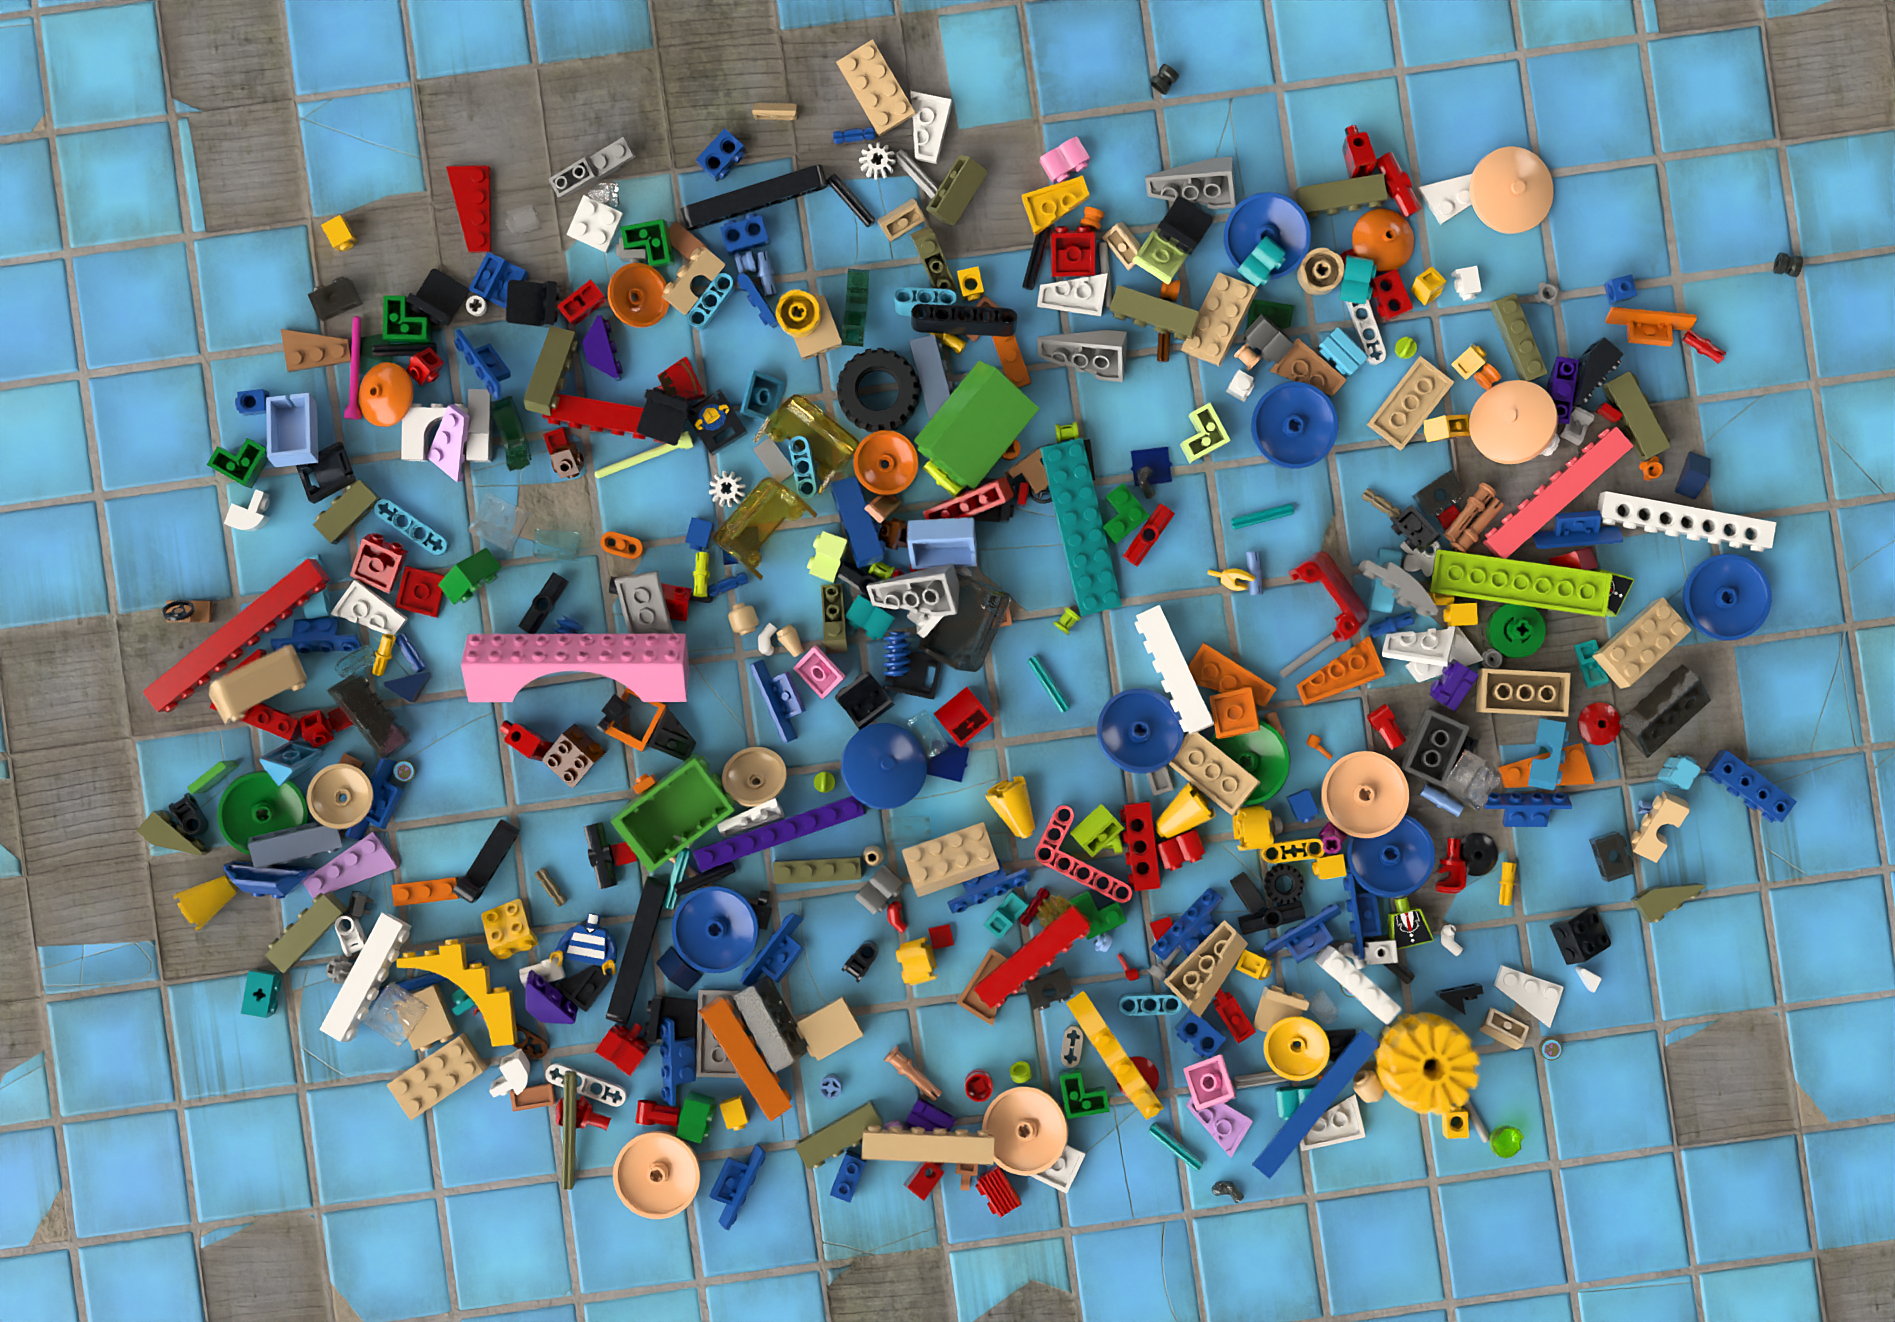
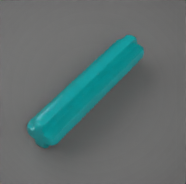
M1289 503L1231 519V526L1236 530L1294 514L1292 504Z
M1038 656L1030 658L1027 662L1060 713L1066 712L1070 709V705Z
M687 848L682 849L677 854L663 906L667 909H674L678 900V896L674 891V885L684 879L691 856V851Z
M1154 1123L1148 1130L1149 1134L1192 1169L1198 1171L1203 1166L1202 1160L1158 1124Z

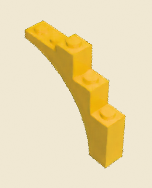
M458 939L445 940V944L439 946V953L437 949L426 950L423 955H416L415 951L402 953V957L396 959L397 968H417L432 971L460 986L473 999L483 1014L489 1029L492 1046L513 1045L518 1041L513 989L507 990L506 986L495 987L491 991L489 966H482V963H471L467 968L465 942H458Z
M1082 991L1066 1002L1067 1006L1144 1118L1148 1120L1156 1116L1159 1111L1164 1109L1163 1105L1126 1054L1092 1001Z

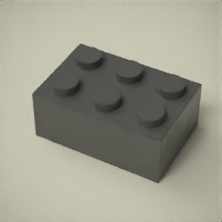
M1424 710L1399 768L1434 785L1444 787L1470 727L1432 710Z

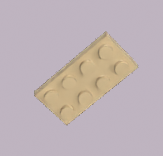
M873 39L836 62L879 136L884 135L916 115Z
M1218 272L1199 311L1201 318L1193 340L1187 338L1183 343L1181 351L1221 367L1258 291L1257 287Z
M1419 356L1366 425L1401 451L1450 389L1454 381L1423 357Z
M1188 732L1183 739L1179 752L1169 763L1172 768L1232 816L1236 814L1260 783L1259 780L1198 732L1192 735Z

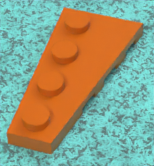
M1370 635L1296 685L1303 706L1385 677V672Z
M1204 642L1188 665L1195 684L1221 693L1252 687L1255 703L1264 707L1277 689Z
M1582 742L1562 748L1563 751H1566L1564 764L1559 763L1558 771H1562L1560 784L1556 783L1555 786L1595 784ZM1550 752L1497 767L1503 787H1533L1528 786L1532 760L1547 759L1551 756Z

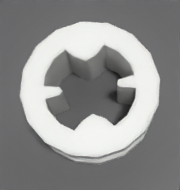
M472 296L466 302V309L473 316H482L487 311V303L480 296ZM476 301H479L478 303L482 304V308H478V311L475 312V309L471 308V306L476 304Z

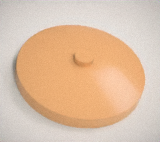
M1514 146L1499 148L1482 158L1472 173L1469 189L1472 206L1478 217L1493 230L1505 234H1518L1537 226L1548 214L1554 193L1550 172L1543 161L1531 151Z
M1523 380L1506 381L1487 390L1475 403L1469 419L1470 435L1477 449L1490 460L1503 464H1518L1538 456L1552 442L1558 427V413L1551 396L1537 384Z
M1361 751L1348 754L1331 766L1322 783L1321 801L1328 819L1340 831L1357 838H1373L1391 831L1402 820L1409 803V787L1403 772L1391 759L1379 753Z
M1016 1087L1001 1093L989 1105L982 1124V1130L990 1131V1134H994L995 1137L994 1162L1004 1170L1017 1175H1034L1049 1169L1060 1159L1068 1141V1122L1062 1107L1050 1094L1035 1087Z
M649 1131L631 1139L617 1156L613 1170L615 1190L623 1204L637 1215L650 1219H664L683 1211L695 1197L701 1179L700 1164L694 1150L682 1138L665 1131Z

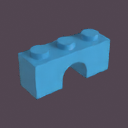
M1540 718L1535 745L1546 748L1551 756L1544 760H1532L1528 786L1554 790L1556 783L1560 784L1562 771H1558L1559 763L1564 764L1566 751L1562 750L1563 743L1567 744L1569 731L1565 730L1566 723Z

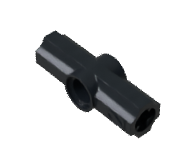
M847 560L836 575L868 597H870L868 591H865L862 587L863 582L869 579L873 582H878L873 576Z
M553 572L540 593L533 599L531 607L518 627L529 634H536L549 613L554 610L556 602L566 589L569 581ZM543 598H546L549 602L548 608L545 610H541L539 607V602Z
M603 822L584 826L589 847L588 857L591 867L594 868L599 890L618 885L613 866L614 857L611 846L607 842Z
M1298 900L1276 907H1267L1253 915L1250 913L1239 916L1238 923L1242 935H1247L1306 919L1302 902ZM1271 912H1275L1277 915L1274 923H1268L1266 919L1267 915Z

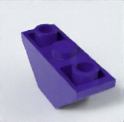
M598 315L582 341L587 363L614 380L620 381V374L623 373L620 361L616 362L614 353H617V348L614 340L611 341L609 333L612 332L609 320H605L602 315Z
M1556 357L1548 379L1546 392L1551 396L1556 406L1558 423H1570L1579 364L1577 359Z
M533 970L529 971L526 981V1010L541 1023H575L578 1011L575 1004L566 999L558 989L553 988L541 975H538Z

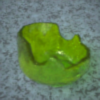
M1510 1125L1498 1126L1490 1135V1149L1498 1157L1504 1159L1513 1157L1522 1149L1521 1141L1524 1139V1136L1519 1129Z

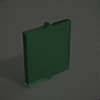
M383 334L361 337L359 374L367 373L372 367L380 363H394L393 356H373V345L390 344L383 339Z

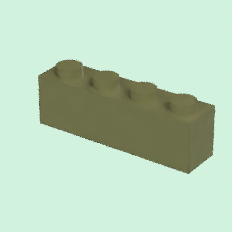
M1384 173L1298 187L1295 191L1296 201L1304 210L1308 219L1319 217L1318 214L1327 213V216L1337 215L1341 210L1347 209L1348 212H1356L1365 206H1369L1370 209L1379 208L1388 199Z
M1120 285L1116 288L1109 308L1116 319L1125 321L1128 318L1134 320L1133 324L1145 328L1146 325L1154 327L1153 330L1158 333L1166 334V332L1174 334L1175 338L1186 341L1187 338L1193 340L1201 318L1199 311Z
M1516 293L1489 305L1519 380L1530 382L1548 374Z
M550 326L523 399L526 410L551 416L553 409H557L559 392L564 390L566 384V372H570L573 360L571 358L573 353L576 354L579 348V341H577L574 331Z
M1628 371L1601 387L1611 406L1623 414L1620 422L1641 461H1644L1670 448V438L1665 431H1662L1657 414L1651 411L1648 405V397L1640 391L1637 377Z
M861 856L777 860L773 862L774 884L861 880Z
M331 891L325 894H318L312 900V907L310 909L305 908L297 916L299 920L295 924H289L283 930L285 935L280 940L276 938L268 946L270 950L265 956L282 973L291 970L335 924L336 920L349 910Z
M872 1100L796 1142L795 1148L807 1169L811 1167L816 1169L825 1164V1159L828 1157L836 1158L844 1153L843 1149L849 1145L855 1147L863 1142L864 1128L868 1129L869 1125L883 1127L884 1121Z

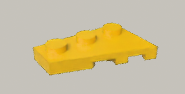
M1083 176L1021 195L1034 236L1090 198Z

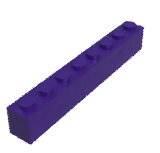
M852 795L696 849L693 853L701 872L863 816L865 811L862 803Z

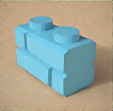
M1339 326L1318 346L1320 356L1326 361L1330 359L1336 365L1334 369L1342 376L1346 375L1349 377L1369 357Z
M1681 755L1668 757L1664 764L1665 768L1660 770L1657 778L1672 788L1686 790L1690 788L1694 781L1693 778L1697 777L1701 769L1695 765L1697 761L1687 755L1684 757Z

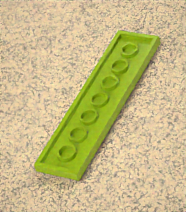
M1436 549L1430 592L1606 617L1612 574Z

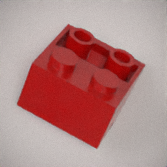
M965 687L933 713L960 747L994 721L968 687Z

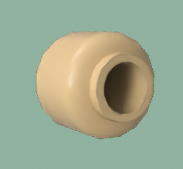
M744 602L732 606L733 611L728 614V619L733 632L743 636L756 631L759 620L754 607L751 605L745 606Z
M1372 1070L1358 1072L1353 1080V1089L1358 1096L1367 1103L1377 1102L1382 1099L1385 1087L1379 1080L1377 1073Z

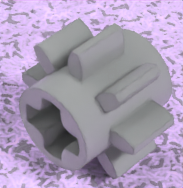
M339 956L338 959L334 958L327 965V976L333 979L332 983L342 984L346 981L353 968V964L348 962L347 957Z

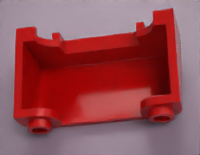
M1323 551L1316 552L1288 571L1293 581L1302 579L1306 583H1313L1320 580L1342 611L1341 614L1334 618L1336 628L1331 633L1337 642L1350 639L1368 621V608L1328 553Z

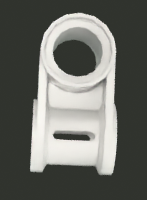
M349 913L339 917L335 922V929L341 941L344 954L350 957L352 953L363 949L367 937L363 932L358 917L352 916ZM344 919H348L351 922V929H346L343 926Z

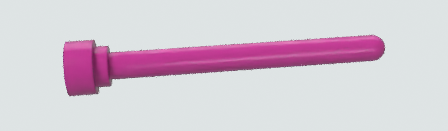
M360 316L353 318L349 405H347V409H344V419L362 420V411L360 406H358L362 324Z

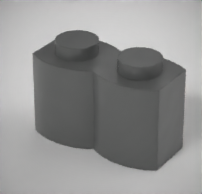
M1263 314L1244 332L1247 338L1245 342L1252 349L1256 347L1262 351L1260 353L1261 356L1268 362L1274 361L1277 364L1295 346L1293 340Z
M884 864L855 895V898L873 915L877 911L881 913L889 905L886 902L891 895L895 898L901 892L903 880Z

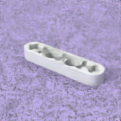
M1366 299L1365 304H1359L1356 307L1352 305L1356 303L1346 301L1362 350L1369 356L1366 361L1371 365L1380 364L1386 357V351L1369 300ZM1362 308L1367 311V318L1365 320L1357 318L1356 311ZM1365 329H1371L1374 332L1372 340H1366L1363 337ZM1375 341H1377L1378 344L1374 345V349L1376 352L1381 353V355L1378 357V360H1376L1375 357L1371 358L1370 354L1373 353L1372 346L1369 348H1367L1366 346L1371 345Z
M553 1063L546 1070L547 1080L563 1088L564 1077L558 1076L556 1079L553 1078L554 1074L551 1073V1070L554 1071L558 1068L559 1073L562 1075L568 1070L576 1071L577 1075L582 1078V1084L577 1087V1093L608 1105L617 1107L622 1105L627 1099V1092L622 1086L564 1064ZM593 1083L601 1084L603 1089L600 1094H594L591 1091ZM607 1086L610 1087L608 1091L610 1093L619 1091L622 1099L614 1101V1096L610 1094L604 1098L603 1095L607 1091Z

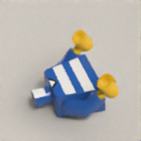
M588 913L586 925L577 924L575 927H571L561 937L555 952L551 953L550 964L554 958H558V966H561L564 956V959L601 965L604 975H606L608 968H612V973L615 975L617 972L615 963L618 948L609 930L599 927L601 915Z

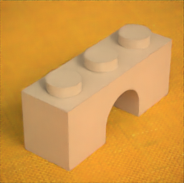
M702 246L700 249L696 248L690 255L691 260L686 266L680 267L676 273L678 277L674 282H669L663 289L664 294L662 298L684 315L689 312L699 299L690 289L691 280L697 275H703L707 280L713 281L726 265L707 248Z
M1665 790L1661 796L1658 795L1655 798L1651 812L1645 814L1641 822L1642 826L1639 831L1633 833L1630 839L1633 852L1656 863L1668 846L1666 837L1657 833V829L1663 824H1672L1679 828L1690 811L1688 801Z

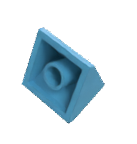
M751 370L740 411L742 415L775 423L786 382L756 370Z
M290 741L259 759L276 784L281 786L310 769L323 755V750Z

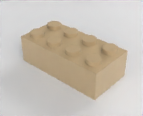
M1662 597L1653 600L1592 657L1620 689L1629 687L1683 639L1691 629Z
M1477 669L1479 676L1477 678L1475 712L1568 717L1570 673Z
M984 822L902 850L914 890L918 897L1000 869Z
M462 1033L388 1083L387 1086L411 1121L483 1073L488 1067L466 1034Z

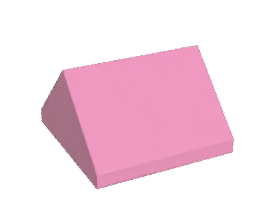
M817 645L793 668L822 700L846 678V675Z
M1222 1054L1183 1068L1196 1110L1223 1104L1236 1097Z

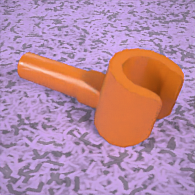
M1310 734L1307 739V745L1318 750L1330 760L1332 755L1319 745L1321 738Z

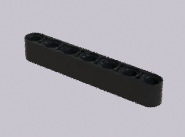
M814 165L684 206L680 210L687 231H692L823 190L828 187L822 165Z
M648 876L606 1013L607 1020L627 1025L663 907L669 885L668 881Z

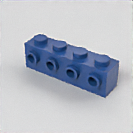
M856 476L832 482L830 491L857 567L860 568L883 561V553L886 552L882 540H878L876 533H879L876 521H872L869 513L865 510L869 502L864 501L863 494H865L863 485L857 481Z
M1719 750L1705 769L1710 774L1709 778L1719 785L1722 783L1727 786V792L1735 797H1742L1745 800L1744 804L1753 810L1757 808L1762 812L1761 816L1771 823L1773 821L1782 823L1797 803L1796 800L1727 750Z

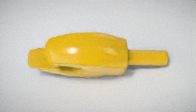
M1238 568L1224 569L1222 573L1208 570V575L1221 578V583L1232 590L1240 591L1248 588L1247 584L1239 582L1237 578L1248 581L1255 580L1253 575Z

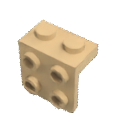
M1272 985L1271 988L1264 986L1252 1025L1255 1029L1268 1032L1273 1024L1283 1018L1301 1016L1303 1010L1307 1011L1310 1002L1304 999L1305 995L1292 992L1291 995L1285 993L1284 988Z

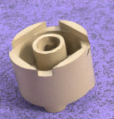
M1314 249L1305 256L1298 267L1297 278L1299 284L1308 294H1328L1342 280L1344 263L1341 257L1330 249ZM1318 268L1320 271L1324 270L1325 273L1322 276L1320 273H1317Z

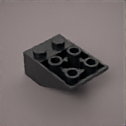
M1605 337L1592 343L1578 359L1579 364L1572 407H1579L1582 403L1585 404L1593 395L1591 391L1596 387L1599 388L1607 380L1605 375L1610 371L1613 372L1622 362L1619 359L1624 353Z

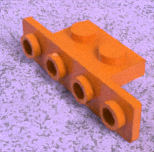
M1612 307L1605 321L1607 324L1626 325L1628 343L1671 347L1673 343L1672 329L1684 331L1692 329L1697 320V315Z

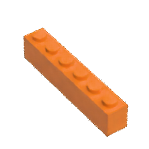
M719 996L698 1010V1012L762 1112L771 1122L792 1107L789 1102L792 1098L785 1088L781 1090L777 1084L780 1082V1079L774 1070L770 1072L766 1065L769 1062L764 1054H758L754 1048L757 1046V1043L751 1035L747 1036L743 1029L746 1026L741 1018H735L733 1015L734 1007L728 999L724 1000Z

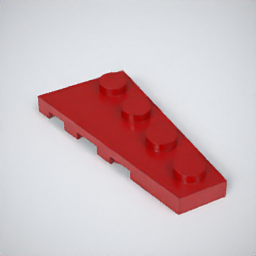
M446 166L468 252L491 253L490 166Z

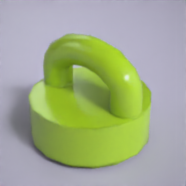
M1409 337L1399 339L1394 346L1395 354L1401 359L1411 358L1417 350V344L1413 338Z
M820 772L814 778V786L819 792L828 793L835 786V778L830 772Z
M1119 834L1103 848H1113L1115 854L1122 853L1123 847Z
M1019 1061L1010 1067L1009 1072L1014 1082L1024 1083L1032 1078V1071L1027 1062Z

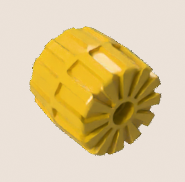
M1420 1011L1419 1014H1401L1391 1024L1383 1027L1378 1040L1380 1044L1373 1052L1376 1057L1375 1071L1383 1086L1394 1099L1419 1113H1429L1431 1111L1437 1115L1450 1112L1452 1109L1451 1105L1453 1104L1461 1107L1469 1099L1468 1089L1470 1087L1476 1088L1479 1081V1075L1474 1070L1476 1065H1480L1479 1055L1473 1051L1470 1045L1472 1041L1457 1025L1436 1014ZM1432 1059V1066L1429 1069H1424L1423 1064L1425 1060Z

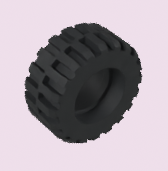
M870 348L861 354H855L851 361L848 360L845 363L843 371L838 376L839 381L837 383L838 401L846 418L854 423L856 427L871 433L881 430L893 431L898 429V426L904 425L909 417L914 414L915 408L918 405L919 382L914 368L907 362L906 358L902 355L899 356L893 350L886 351L884 348L871 350ZM873 371L889 373L894 377L899 387L895 403L882 411L867 408L862 404L858 396L860 381L865 375Z

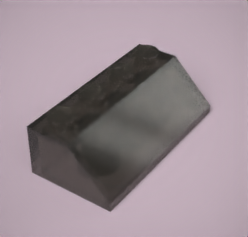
M1681 665L1676 670H1673L1661 684H1658L1647 697L1640 700L1638 705L1625 714L1618 723L1631 742L1645 757L1649 758L1706 706L1711 699L1701 678L1684 665Z
M352 674L330 687L327 692L381 759L392 758L412 742L409 738V731L403 725L399 726L395 721L397 719L396 715L389 708L386 710L382 705L383 699L377 692L373 693L368 687L370 683L363 675Z
M768 975L763 976L732 996L735 1007L743 1015L746 1027L751 1030L757 1047L762 1050L767 1065L772 1068L774 1073L795 1063L808 1052L806 1048L808 1045L805 1039H801L797 1033L796 1027L798 1026L774 982Z

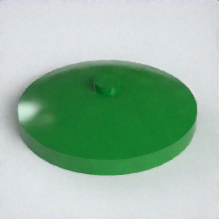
M1260 720V731L1223 739H1217L1215 732L1209 740L1260 781L1259 785L1244 802L1243 805L1245 806L1257 805L1274 797L1285 785L1290 772L1291 758L1286 741L1275 728Z
M254 771L235 779L223 792L217 810L218 825L223 837L231 846L247 855H251L248 847L249 837L306 824L308 816L306 799L296 783L289 780L278 786L267 771Z

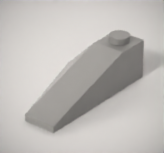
M1233 157L1211 158L1145 176L1149 197L1169 201L1182 197L1193 205L1195 203L1207 205V208L1210 209L1236 207Z
M1101 330L1037 338L1039 358L1061 366L1065 364L1077 368L1076 371L1096 375L1095 378L1115 382H1123L1127 357V332Z
M953 564L931 567L866 585L872 606L895 610L898 608L911 610L912 613H929L930 616L935 617L958 613L959 581Z

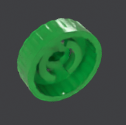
M1507 603L1495 609L1489 616L1486 624V637L1491 648L1496 649L1503 657L1524 658L1535 653L1544 641L1546 627L1543 617L1534 607ZM1517 627L1523 629V633L1517 631Z

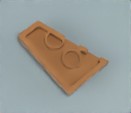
M281 329L288 372L351 362V345L348 339Z
M1299 338L1295 340V346L1269 370L1292 381L1310 384L1332 397L1347 381Z
M993 948L989 949L956 1002L991 1026L994 1024L997 1007L994 1006L989 1009L973 989L979 981L1007 959V957Z

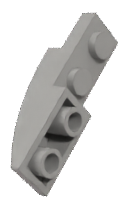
M622 137L589 158L584 157L549 178V181L558 198H562L621 169L620 166L636 156L627 139Z
M1369 560L1361 561L1358 569L1363 571V575L1372 580L1377 578L1383 581V586L1394 590L1392 596L1398 599L1397 603L1405 607L1410 605L1416 608V613L1425 617L1437 614L1438 610L1426 590L1402 568L1392 562L1384 563L1381 567Z

